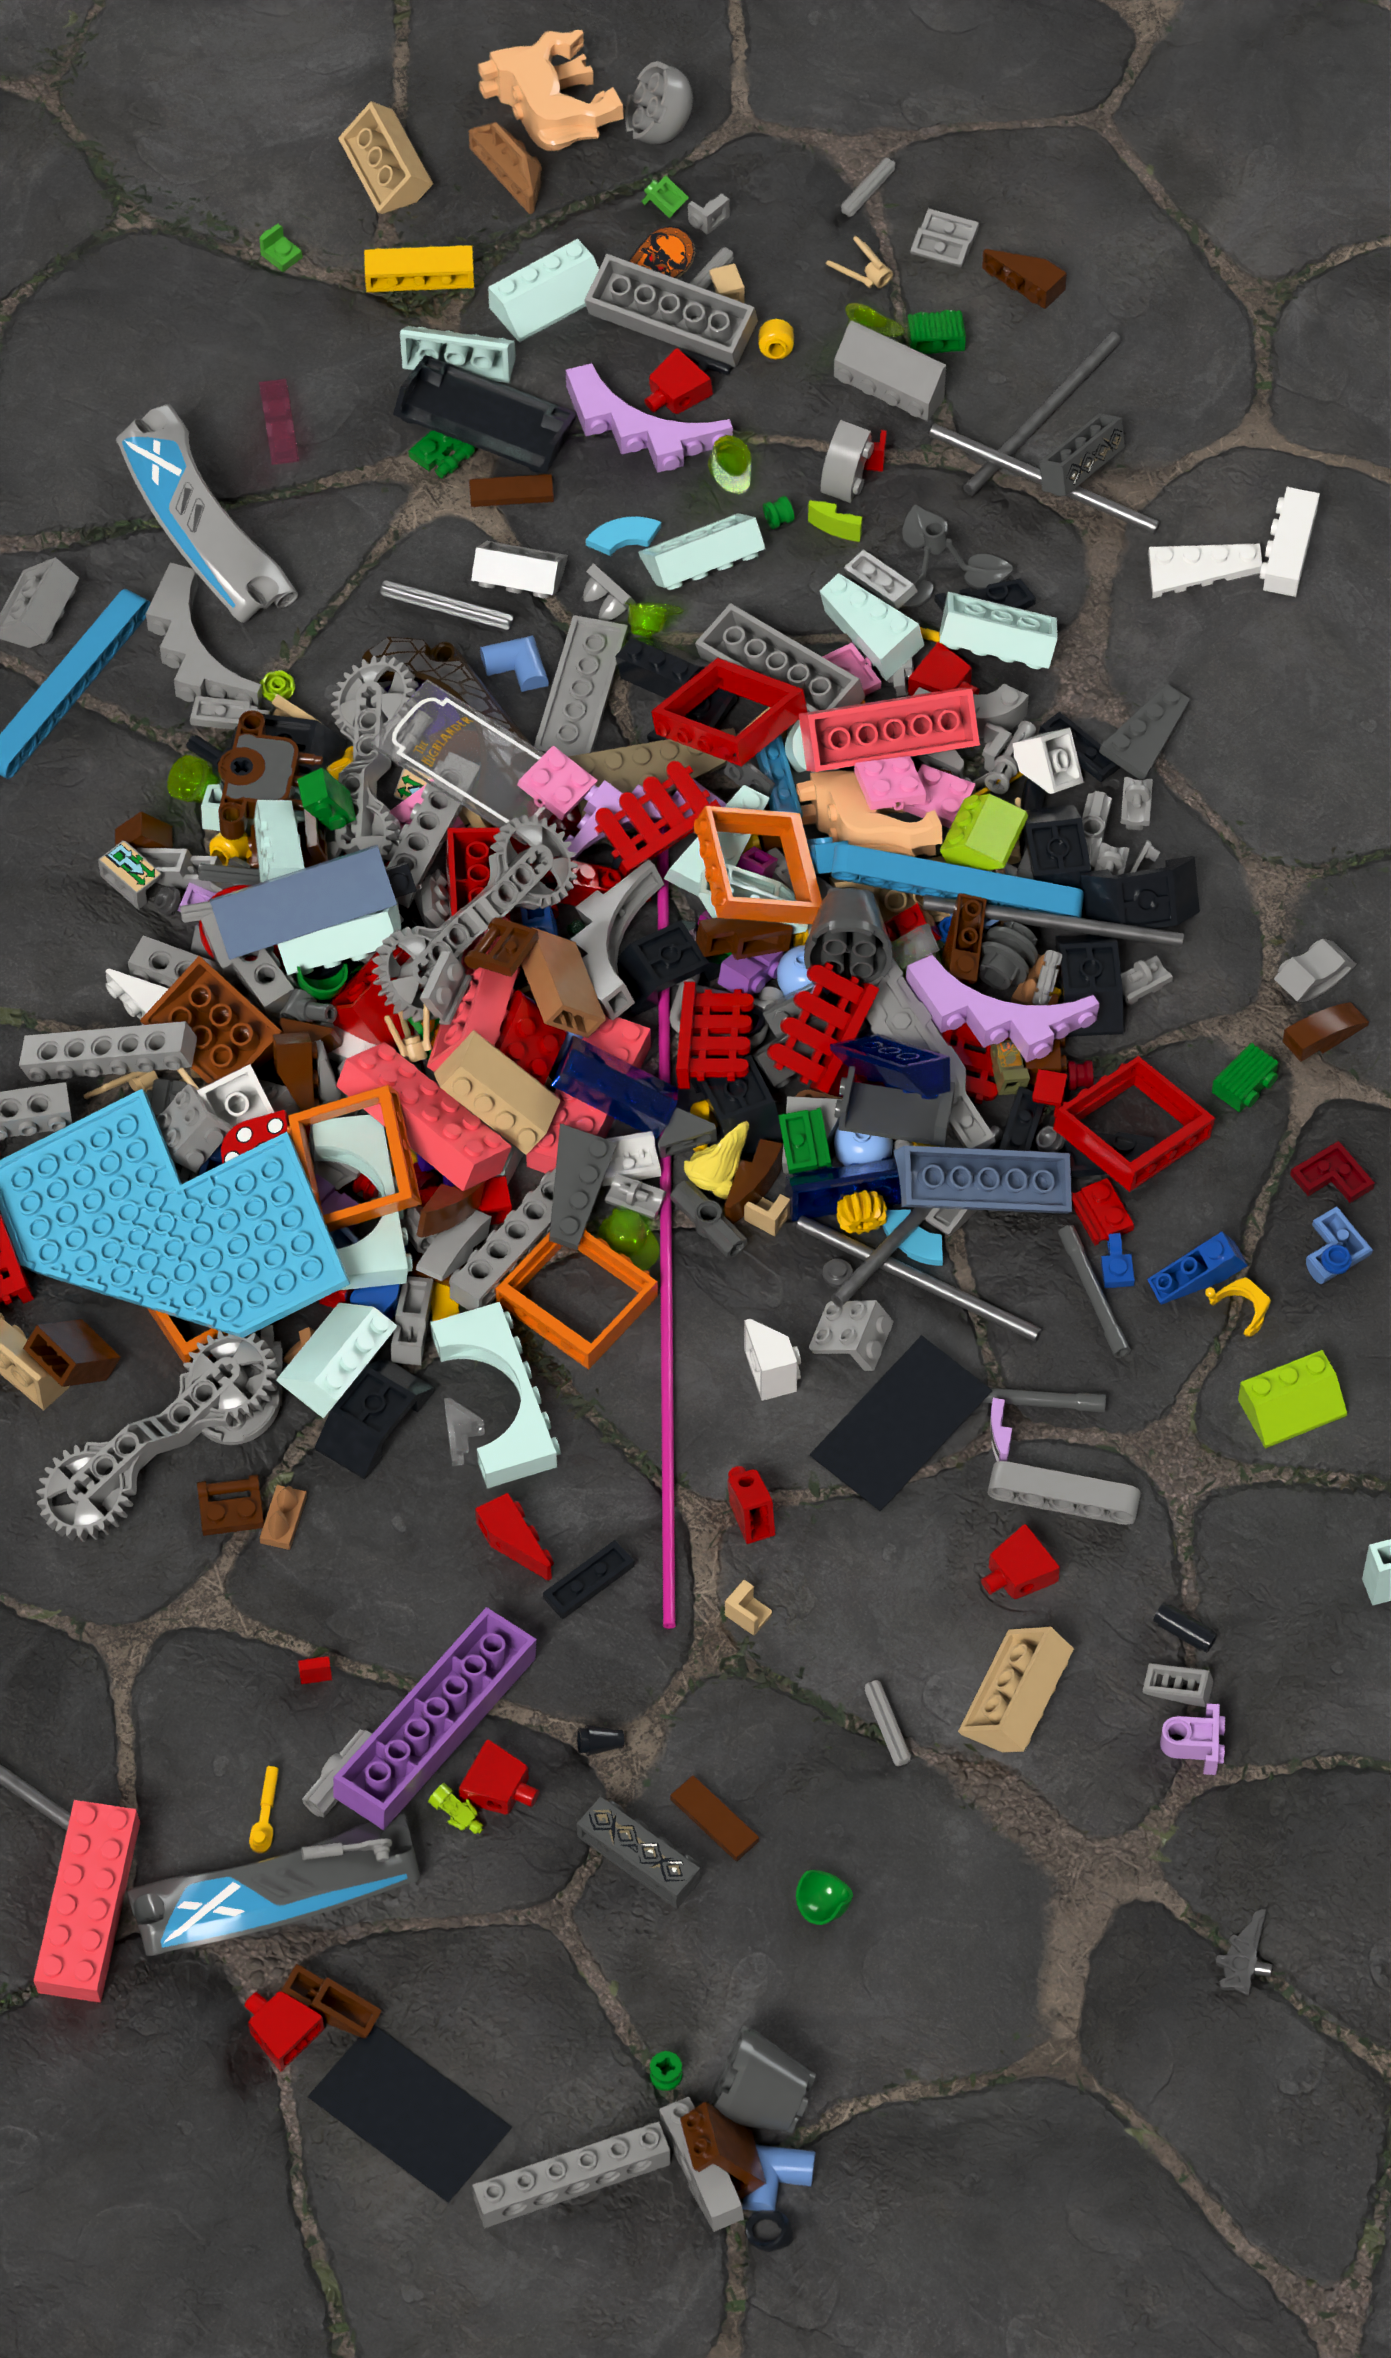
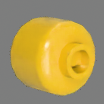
M771 319L765 322L759 331L760 351L769 359L778 360L787 357L792 352L794 346L793 328L788 322L781 319Z
M219 832L209 844L210 856H218L221 863L225 866H228L230 858L235 856L244 861L250 849L248 834L245 832L241 838L229 840L224 838Z

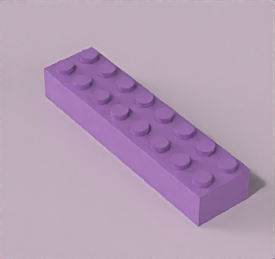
M486 1607L333 1777V1797L382 1830H385L532 1664L536 1655V1638Z

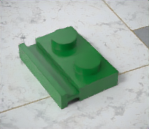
M821 1107L812 1111L803 1110L778 1115L789 1174L815 1170L823 1166H832Z

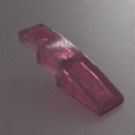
M286 379L259 382L271 463L274 465L299 461Z

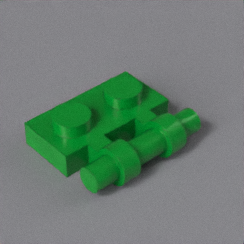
M431 430L409 450V458L429 472L436 465L439 466L435 473L440 478H443L448 473L452 474L464 458H470L475 453L474 449L477 447ZM453 450L455 451V453H453L451 456H447V455H449Z

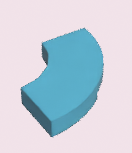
M646 517L618 518L595 529L586 538V546L609 556L617 549L627 545L648 547L661 529V522Z
M911 1209L886 1211V1223L882 1226L887 1237L911 1213ZM918 1226L898 1247L907 1254V1257L928 1265L943 1266L941 1234L929 1233Z

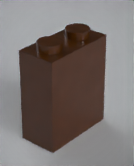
M82 1319L37 1325L23 1347L61 1387L107 1381L121 1358Z

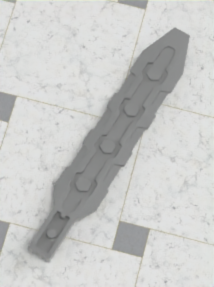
M818 876L816 879L823 901L827 896V892L834 887ZM808 924V933L811 930V924ZM892 958V966L885 977L880 976L876 980L869 982L879 988L866 1015L867 1020L872 1026L871 1031L879 1043L886 1047L899 1067L900 1075L910 1091L941 1096L943 1082H955L950 1127L964 1148L983 1149L995 1142V1136L966 1094L965 1066L952 1046L947 1045L933 1024L931 1014L923 1002L918 1001L903 978L902 970L894 958Z

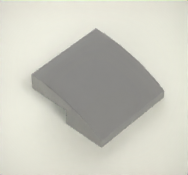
M928 208L921 228H918L910 253L962 268L977 235L979 222Z

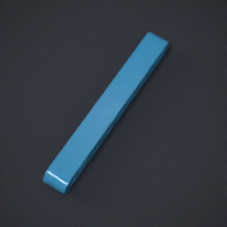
M123 589L119 592L0 734V776L10 779L17 773L145 620L146 612L151 604L149 600L128 589Z
M848 844L836 845L834 848L831 876L838 880L921 896L930 895L957 899L958 893L985 898L987 899L986 904L1077 918L1082 916L1084 892L1078 888Z

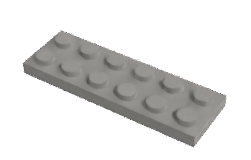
M573 615L534 744L535 750L541 757L552 746H555L567 757L593 752L618 667L615 656L624 647L628 625Z

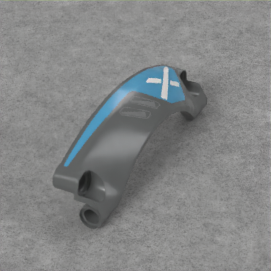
M404 1812L399 1813L385 1830H382L372 1822H367L332 1838L311 1845L332 1843L349 1845L370 1840L391 1839L392 1846L389 1848L390 1860L385 1862H377L376 1855L372 1850L343 1852L341 1856L303 1860L301 1849L247 1865L201 1874L170 1877L127 1889L133 1917H136L146 1955H158L172 1950L208 1944L289 1924L420 1880L421 1875Z

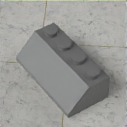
M851 320L834 359V377L842 383L850 384L868 395H873L885 401L891 406L907 411L914 417L929 421L944 401L946 365Z

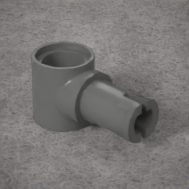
M294 989L280 1012V1017L301 1022L317 1020L333 1023L337 1017V1009L331 1004L318 1003L312 995L304 990Z

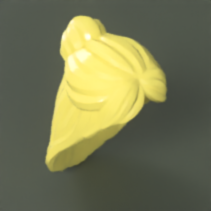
M747 1121L738 1124L717 1145L713 1144L702 1151H697L692 1155L690 1161H684L686 1176L695 1186L703 1190L713 1191V1194L721 1199H727L733 1183L732 1178L738 1169L741 1152L749 1130V1123Z

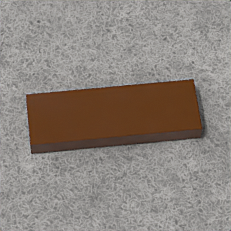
M552 474L469 479L471 507L554 502Z
M694 1775L670 1795V1800L736 1862L759 1842V1836Z

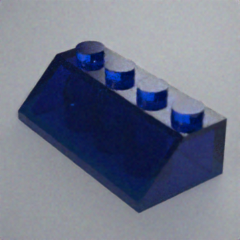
M879 1034L830 1044V1050L845 1065L856 1067L855 1074L867 1077L868 1081H880L885 1083L886 1087L901 1088L904 1093H917L923 1099H936L939 1097V1094L951 1091L949 1056Z
M574 1035L570 1039L551 1086L642 1132L653 1131L654 1138H657L668 1126L678 1102V1088Z
M892 1157L883 1158L881 1161L862 1164L853 1163L850 1166L837 1168L825 1167L812 1172L803 1171L785 1177L786 1197L791 1199L790 1214L792 1221L799 1220L802 1215L808 1218L837 1214V1202L843 1199V1196L852 1195L854 1192L859 1193L864 1190L867 1192L876 1191L879 1195H882L886 1206L902 1204L897 1164L895 1158Z

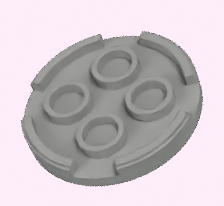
M261 1363L241 1366L249 1378L264 1371V1365ZM276 1380L271 1382L277 1387V1390L267 1392L272 1399L271 1402L262 1400L261 1405L264 1410L260 1411L254 1408L252 1410L254 1418L251 1419L247 1414H244L242 1423L239 1424L233 1417L230 1426L207 1427L202 1429L201 1433L208 1439L225 1445L243 1444L262 1435L272 1425L279 1412L281 1395ZM247 1390L243 1392L248 1399L253 1397ZM212 1394L207 1395L203 1402L209 1400Z

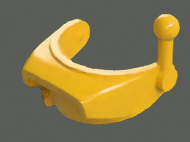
M1247 1277L1238 1279L1215 1293V1289L1212 1287H1208L1205 1290V1295L1209 1297V1303L1212 1306L1223 1298L1234 1295L1243 1296L1252 1301L1255 1308L1254 1318L1243 1334L1246 1337H1251L1261 1329L1271 1300Z

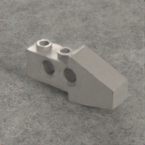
M214 912L202 918L203 932L221 976L228 980L235 975L267 1018L282 1010L293 990L297 988V985L290 974L284 975L280 970V961L272 952L274 947L270 946L229 960ZM250 955L258 957L254 961L244 960L246 957ZM266 977L273 978V981L270 983L260 982Z
M686 2097L659 2109L662 2130L688 2180L691 2193L713 2232L744 2220L742 2205L728 2172L715 2164L710 2165L701 2172L693 2169L680 2121L682 2116L695 2109L690 2097Z

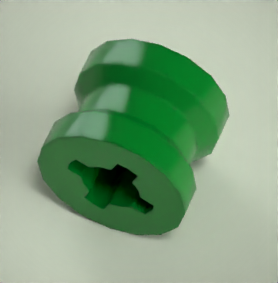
M786 496L779 497L776 502L768 501L763 504L764 516L772 529L778 528L783 522H794V511Z
M662 2051L652 2058L650 2062V2080L657 2089L670 2091L679 2086L682 2080V2063L675 2053Z

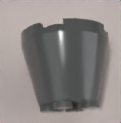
M837 887L830 889L827 892V896L821 902L805 942L804 963L806 969L814 964L824 966L825 962L834 965L831 971L848 980H850L851 976L860 979L857 984L859 986L861 983L874 981L880 976L885 977L892 966L893 949L878 904L874 899V894L866 889H841Z
M742 2026L729 2048V2056L723 2065L720 2075L716 2079L709 2104L718 2109L728 2119L742 2126L783 2131L792 2134L798 2116L802 2117L809 2099L805 2097V2093L810 2091L816 2073L808 2070L756 2030Z

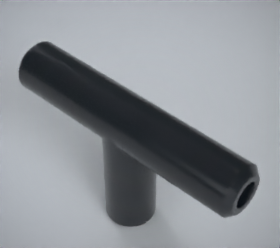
M684 348L681 349V352L704 373H706L707 369L729 375L732 366L730 364Z

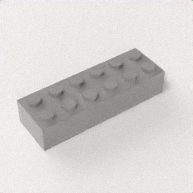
M606 254L584 299L590 315L730 364L735 368L758 322L755 307L609 254Z
M731 603L695 642L701 659L713 662L716 658H720L803 689L807 713L857 705L865 699L859 678Z

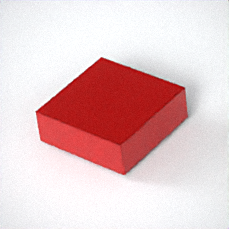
M325 1656L298 1661L301 1685L332 1680L329 1657Z

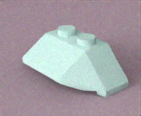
M725 864L733 897L796 901L794 892L782 882L730 864ZM704 869L700 875L698 896L713 919L717 918L715 906L711 902L712 893L709 882H707L705 877L706 869ZM784 923L792 926V934L806 932L808 929V924Z

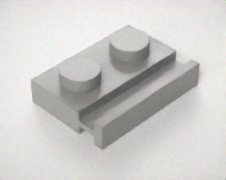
M451 951L441 952L419 998L434 1017H439L441 1025L451 1024L472 979L471 975L465 974L466 969Z

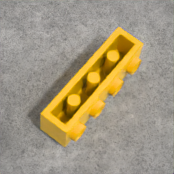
M472 245L364 250L366 292L474 288Z

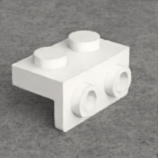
M653 1131L606 1138L617 1144L603 1180V1186L612 1185L616 1173L634 1180L661 1176Z

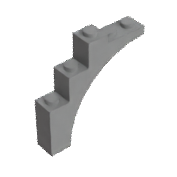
M170 563L146 612L148 631H152L157 635H165L160 645L162 664H166L174 669L179 668L174 679L176 697L187 702H194L195 697H206V695L212 698L250 701L251 705L257 706L260 709L263 702L261 684L242 678L223 667L208 653L197 637L191 622L192 605L198 589L197 573L193 568Z
M649 860L640 865L605 894L596 890L575 907L586 927L570 940L576 942L603 1013L612 1021L635 1003L626 985L618 975L617 960L622 938L635 914L665 884L655 865Z

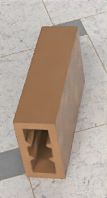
M532 927L538 930L539 939L524 958L521 965L544 1024L589 1038L606 1018L576 942Z

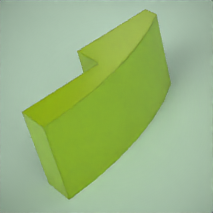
M809 500V523L833 536L860 542L862 516L837 513V504Z

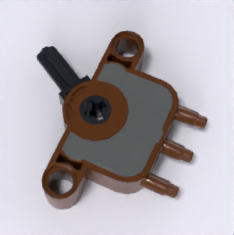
M255 710L246 711L240 716L232 749L228 747L222 752L198 735L191 736L186 744L188 750L212 765V773L219 778L222 791L218 811L220 833L229 840H237L245 834L248 819H254L257 800H291L293 810L304 812L302 800L294 799L296 787H299L297 779L302 777L299 776L300 764L322 765L323 763L322 756L299 752L297 744L289 738L266 735L265 718L263 714Z

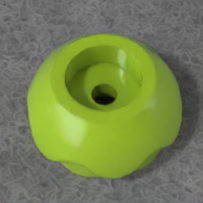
M282 670L267 673L260 682L262 695L270 702L274 700L277 694L289 700L295 692L293 677Z

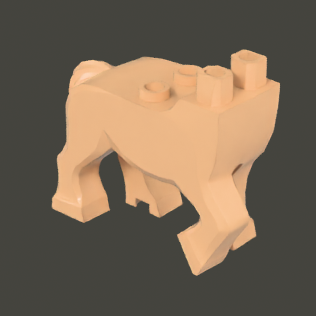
M574 30L568 33L546 31L532 46H516L490 52L489 61L478 64L479 74L483 80L479 82V89L484 99L497 95L501 103L512 106L515 118L517 120L521 119L531 139L538 147L546 151H559L571 146L576 141L584 139H598L600 135L599 126L623 119V104L614 88L609 89L606 93L603 90L596 94L591 103H585L560 93V90L574 85L584 84L587 86L593 84V70L591 66L586 67L584 53L561 65L553 66L551 64L553 56L561 55L570 60L584 46L582 30Z
M840 770L810 773V781L796 784L799 802L811 801V804L801 806L803 813L802 824H816L818 831L833 837V842L848 841V845L912 857L922 854L934 856L936 855V844H943L942 825L935 810L927 812L922 820L911 823L887 816L890 813H904L903 809L896 811L893 807L870 810L854 771Z

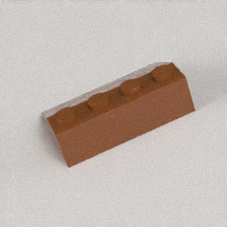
M200 956L195 959L140 1019V1022L144 1025L186 1021L197 1036L193 1063L190 1068L208 1084L251 1064L254 1072H256L274 1057L273 1034H284L283 1031Z

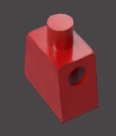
M676 348L650 375L649 383L652 394L645 398L644 401L652 412H656L665 405L674 414H679L713 395L711 378L683 352Z
M939 642L936 643L918 665L908 680V695L913 696L919 687L931 693L957 688H972L975 695H979L980 689L970 684L972 676L971 666Z
M743 1466L732 1468L728 1472L729 1478L727 1479L729 1502L746 1544L775 1536L773 1501L758 1471L754 1469L746 1471ZM756 1508V1512L751 1515L750 1510Z
M1024 1524L990 1554L989 1569L992 1573L983 1577L981 1582L990 1595L1004 1587L1011 1598L1018 1599L1058 1582L1060 1567L1029 1527Z
M487 1739L459 1787V1796L462 1803L468 1799L473 1806L507 1815L511 1812L516 1801L533 1807L538 1798L539 1790L527 1785L529 1774L526 1764Z
M282 1991L277 1992L269 2001L258 1992H255L245 2002L244 2007L254 2015L248 2022L252 2037L281 2072L324 2030L323 2017L319 2013Z

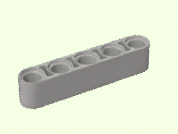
M1008 1461L994 1463L987 1491L991 1498L1003 1502L1124 1525L1132 1524L1136 1521L1141 1496L1140 1490L1131 1485Z

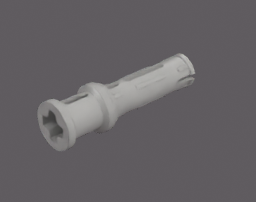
M1020 722L1004 754L995 759L994 769L986 776L984 781L987 788L997 794L1006 793L1010 787L1009 781L1017 775L1019 770L1018 764L1014 756L1013 758L1011 757V754H1014L1012 743L1030 738L1035 734L1036 728L1031 722ZM997 779L1000 780L998 785H996Z

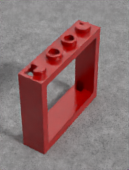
M716 658L655 707L651 713L657 735L742 767L798 721L799 714L807 713L803 689ZM718 688L771 707L737 736L684 717Z
M1137 1056L1127 1064L1122 1063L1112 1074L1101 1077L1089 1089L1085 1088L1080 1091L1074 1099L1069 1102H1063L1062 1106L1055 1113L1056 1118L1053 1129L1131 1192L1208 1140L1211 1136L1215 1117L1141 1057ZM1135 1085L1183 1124L1184 1127L1132 1162H1129L1080 1122V1120Z

